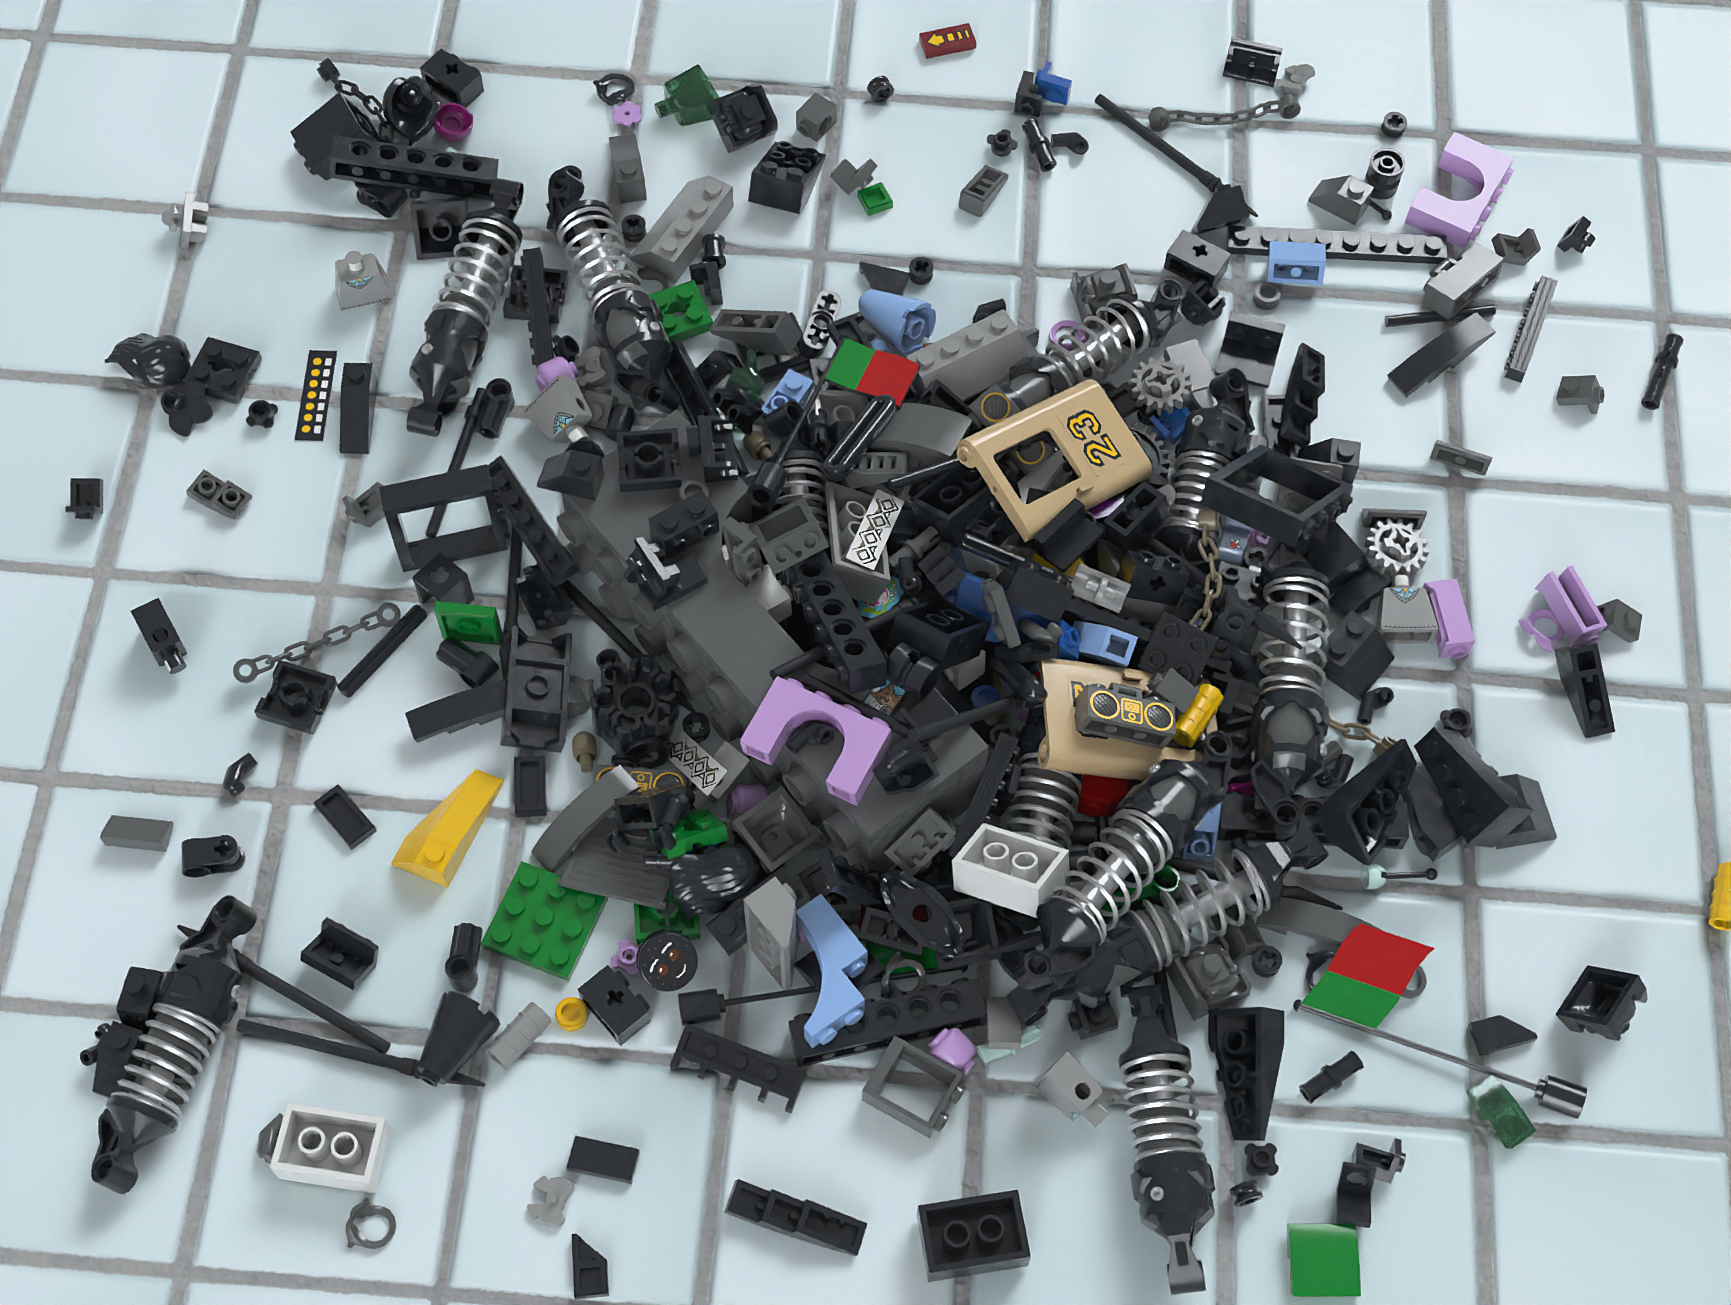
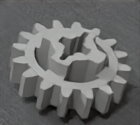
M1160 356L1157 362L1152 357H1149L1147 365L1140 362L1138 370L1133 369L1129 384L1131 398L1137 399V407L1146 405L1147 413L1151 412L1152 409H1157V415H1161L1164 409L1169 414H1172L1174 406L1182 409L1183 401L1188 402L1192 389L1190 372H1184L1185 365L1175 366L1174 358L1169 362H1165L1164 356Z
M1387 518L1384 524L1378 521L1375 527L1371 528L1367 534L1364 547L1368 550L1365 555L1368 558H1373L1372 567L1379 565L1381 567L1380 573L1384 574L1387 570L1390 572L1391 578L1396 576L1397 573L1406 576L1409 573L1416 575L1427 561L1426 557L1430 550L1425 547L1428 539H1420L1422 530H1412L1413 523L1410 522L1405 526L1400 518L1396 524L1390 518ZM1384 537L1383 541L1379 543V539ZM1414 554V558L1410 560V555Z

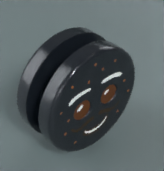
M660 929L647 935L640 943L636 953V965L640 975L649 986L659 991L670 992L683 988L692 980L697 970L698 956L695 947L685 935L672 929Z

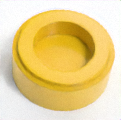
M567 997L556 1006L555 1017L562 1029L577 1031L586 1024L588 1010L581 999Z

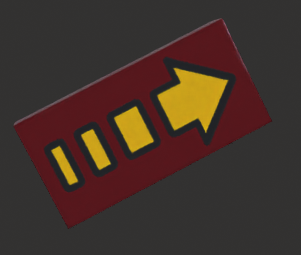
M969 23L919 33V41L926 59L976 49V40Z

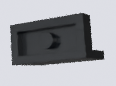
M1074 498L1034 537L1036 553L1061 572H1066L1103 536V529L1086 518L1084 503Z

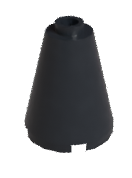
M449 991L448 994L444 992L440 998L417 1066L418 1071L421 1073L420 1079L434 1087H437L438 1083L445 1085L498 1030L501 1025L499 1019L490 1010H488L486 1015L478 1009L480 1003L454 991Z

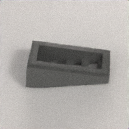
M985 165L961 190L958 207L961 210L981 217L1008 180L1009 174Z
M907 452L865 453L845 480L851 489L888 482L890 478L907 473L909 456ZM896 464L895 469H891V465Z

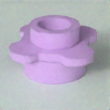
M622 940L619 943L617 954L611 958L612 967L615 969L620 968L621 971L631 976L637 975L639 973L636 965L638 947L632 945L630 940ZM628 955H631L632 959L627 960L626 957Z

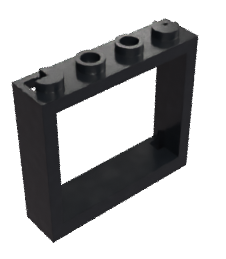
M1260 444L1207 477L1200 504L1295 548L1306 539L1309 540L1317 531H1322L1327 524L1334 522L1338 516L1347 512L1348 506L1353 502V497H1351L1353 485ZM1261 476L1317 502L1298 515L1241 488Z
M487 464L379 487L383 512L403 572L423 568L439 552L454 562L507 550L505 539L511 538L505 510L497 477H490ZM485 496L492 525L409 542L400 514Z

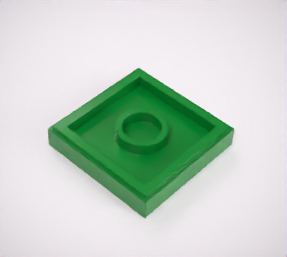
M436 601L434 612L443 639L454 636L459 641L502 645L501 637L503 632L496 607Z

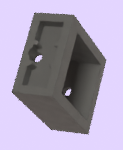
M804 497L750 524L773 574L829 547ZM800 550L802 552L800 556H795L796 551Z
M894 1036L862 1090V1101L924 1136L931 1138L935 1130L941 1132L949 1118L946 1110L950 1103L957 1104L965 1090V1086L961 1085L963 1073ZM901 1059L949 1085L928 1122L880 1095Z

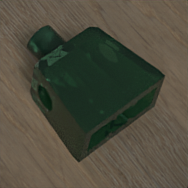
M698 64L665 82V99L654 103V107L660 119L673 114L679 125L687 126L712 120L706 104L720 97Z

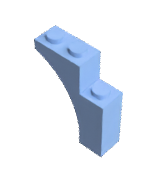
M822 894L802 906L796 912V919L798 921L796 925L810 942L818 959L822 974V985L817 1005L804 1026V1037L812 1048L819 1043L824 1045L830 1042L836 1036L837 1030L846 1024L851 1026L858 1022L865 1011V999L848 977L854 978L865 970L868 963V951Z

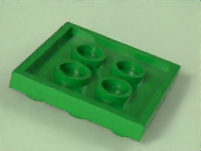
M521 861L481 942V946L488 951L570 981L608 897L561 887L557 884L558 878L561 879L562 876Z

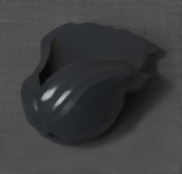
M411 76L408 79L404 77L394 79L387 86L382 101V110L387 123L400 136L409 141L408 146H412L430 132L441 108L439 97L433 95L432 87L419 76Z
M141 333L117 343L112 353L104 362L118 363L129 375L145 386L166 388L179 384L186 377L191 368L189 361L191 354L186 343L175 336L162 335L153 337L152 335Z
M727 843L706 854L682 855L677 857L670 866L669 887L671 895L688 922L696 915L718 914L757 884L760 872L759 860L742 843Z

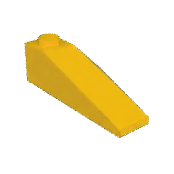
M475 769L404 838L391 862L392 866L448 888L502 788L504 780Z

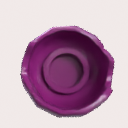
M445 103L438 111L433 125L434 130L443 140L461 142L471 134L473 115L465 107L457 103Z

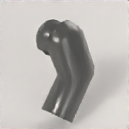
M281 1113L267 1124L258 1135L256 1152L259 1158H264L266 1163H271L284 1117Z

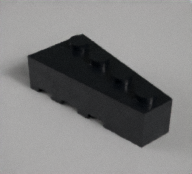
M1433 727L1414 745L1416 752L1467 845L1493 848L1534 811L1528 803H1524L1517 796L1518 793L1511 785H1506L1497 776L1499 773L1481 759L1478 751L1458 731Z

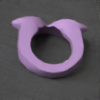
M1063 320L1056 323L1050 330L1051 343L1058 344L1056 338L1058 330L1062 328L1072 329L1075 325L1081 324L1071 320ZM1078 330L1076 332L1078 339L1084 344L1087 342L1084 331ZM1072 343L1062 344V347L1069 352L1073 351Z
M1546 609L1533 612L1526 620H1518L1522 630L1526 634L1534 635L1537 644L1550 652H1553V645L1565 634L1555 614ZM1539 618H1548L1556 624L1557 633L1552 637H1546L1536 631L1534 623Z

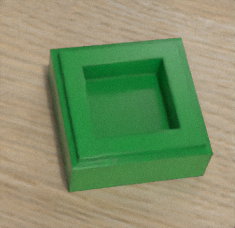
M882 182L857 191V197L868 216L893 208V201Z

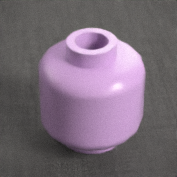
M556 357L540 364L537 374L534 375L540 392L558 375L574 378L576 381L579 373L575 364L572 361L568 363L563 357Z
M738 784L733 791L728 793V815L733 817L735 811L743 814L769 795L766 787L761 784Z
M946 1027L943 1028L927 1045L930 1048L929 1055L962 1072L963 1075L975 1064L972 1057L975 1054L976 1047L957 1028L950 1030Z

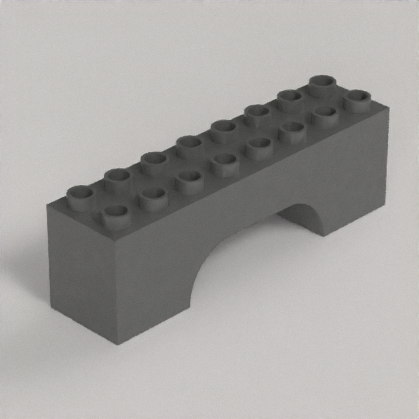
M677 409L646 429L678 428L681 482L683 484L689 480H699L705 483L702 452L698 456H689L686 426L692 425ZM618 449L602 458L605 476L596 501L561 493L565 512L557 516V522L564 535L570 541L564 547L579 568V571H577L579 575L585 576L593 571L604 583L598 587V591L609 610L617 617L628 611L639 623V626L634 628V633L643 649L654 658L664 652L675 664L676 667L670 673L673 680H678L680 690L685 697L693 700L701 694L710 704L713 710L708 713V719L718 735L728 743L737 737L741 740L774 682L770 676V670L804 654V651L730 571L724 559L722 546L726 545L721 524L729 517H732L738 523H753L752 504L747 497L749 487L739 476L738 480L705 483L709 490V501L718 512L720 531L668 560L665 558L661 564L663 566L674 564L692 554L707 576L708 583L653 611L638 589V584L628 583L625 579L624 572L628 568L626 560L635 549L634 540L636 538L644 537L648 544L654 543L650 535L648 519L679 502V488L621 492L619 484ZM647 455L641 461L649 463L655 461L657 457ZM817 662L782 678L785 680L792 678L801 683L802 677L808 673L849 694L845 684L839 683L835 670ZM804 686V689H806V690H808V691H810V692L815 693V691H813V690H811L810 688ZM870 690L851 694V696L863 701ZM908 694L893 717L906 723L902 719L899 710L903 707L909 712L920 701ZM811 722L825 724L833 729L834 738L826 745L807 744L797 754H793L784 744L772 766L750 755L746 756L750 760L747 763L748 767L760 783L768 787L777 781L780 786H783L813 826L816 825L829 840L823 848L830 850L833 858L841 855L847 859L850 866L859 863L864 866L866 873L869 874L871 871H876L882 875L895 865L884 853L883 849L927 805L940 816L947 811L952 816V820H955L968 810L986 769L989 746L969 724L929 737L924 742L920 740L922 746L928 743L937 756L938 760L933 762L940 775L914 792H902L895 795L886 794L874 775L858 806L828 793L825 781L842 753L845 738L838 729L827 723ZM802 725V726L798 727L797 729H795V730L789 735V737L787 738L786 742H787L798 730H800L804 725ZM892 731L893 742L888 751L905 737Z

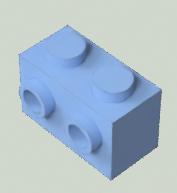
M1270 241L1267 282L1323 285L1326 244Z

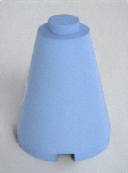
M875 289L864 292L858 301L859 312L862 313L864 318L898 351L906 355L920 350L923 347L920 342L924 337L929 339L933 332L936 312L931 308L932 305L926 301Z

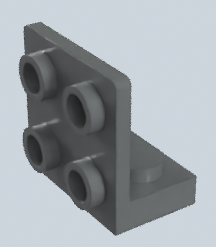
M927 805L883 849L884 853L912 877L917 872L923 873L931 865L932 857L939 850L945 851L954 842V836L957 833L952 816L947 811L940 816Z

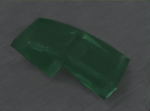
M1489 1074L1465 1091L1480 1118L1491 1122L1506 1149L1514 1148L1536 1132V1129L1518 1102L1493 1074Z

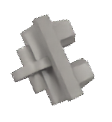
M185 192V202L182 211L179 210L177 205H172L171 209L163 211L162 222L169 226L170 231L175 232L181 227L180 248L188 249L189 241L205 243L207 225L192 223V220L206 222L208 204L194 201V193Z
M1080 563L1071 582V586L1074 589L1073 595L1117 613H1120L1124 599L1131 587L1130 583Z

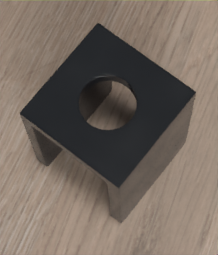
M441 552L412 577L419 601L422 604H425L432 596L437 601L470 604L474 600L468 574Z

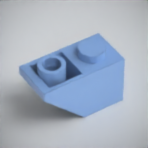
M788 369L761 408L763 410L762 415L767 416L789 400L798 402L803 408L812 389H814V380Z
M1074 621L1072 627L1080 633L1079 655L1109 666L1121 668L1128 666L1138 637L1108 626Z
M1221 802L1214 809L1209 810L1202 819V824L1194 829V836L1184 847L1182 858L1214 862Z

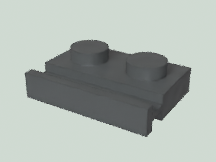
M992 578L980 582L984 596H982L984 605L988 613H991L994 622L992 628L998 642L1002 641L1009 648L1020 645L1021 641L1003 587L996 581H993Z

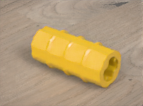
M1201 684L1198 687L1199 693L1183 715L1176 718V735L1173 737L1175 742L1182 746L1192 747L1203 734V730L1210 724L1211 718L1217 713L1224 699L1220 690L1210 684Z
M1725 862L1717 866L1716 877L1713 879L1714 889L1711 893L1712 902L1709 906L1708 922L1715 929L1730 931L1731 862Z

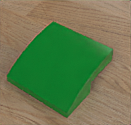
M1287 1223V1258L1290 1259V1294L1293 1297L1361 1296L1356 1226L1341 1223Z

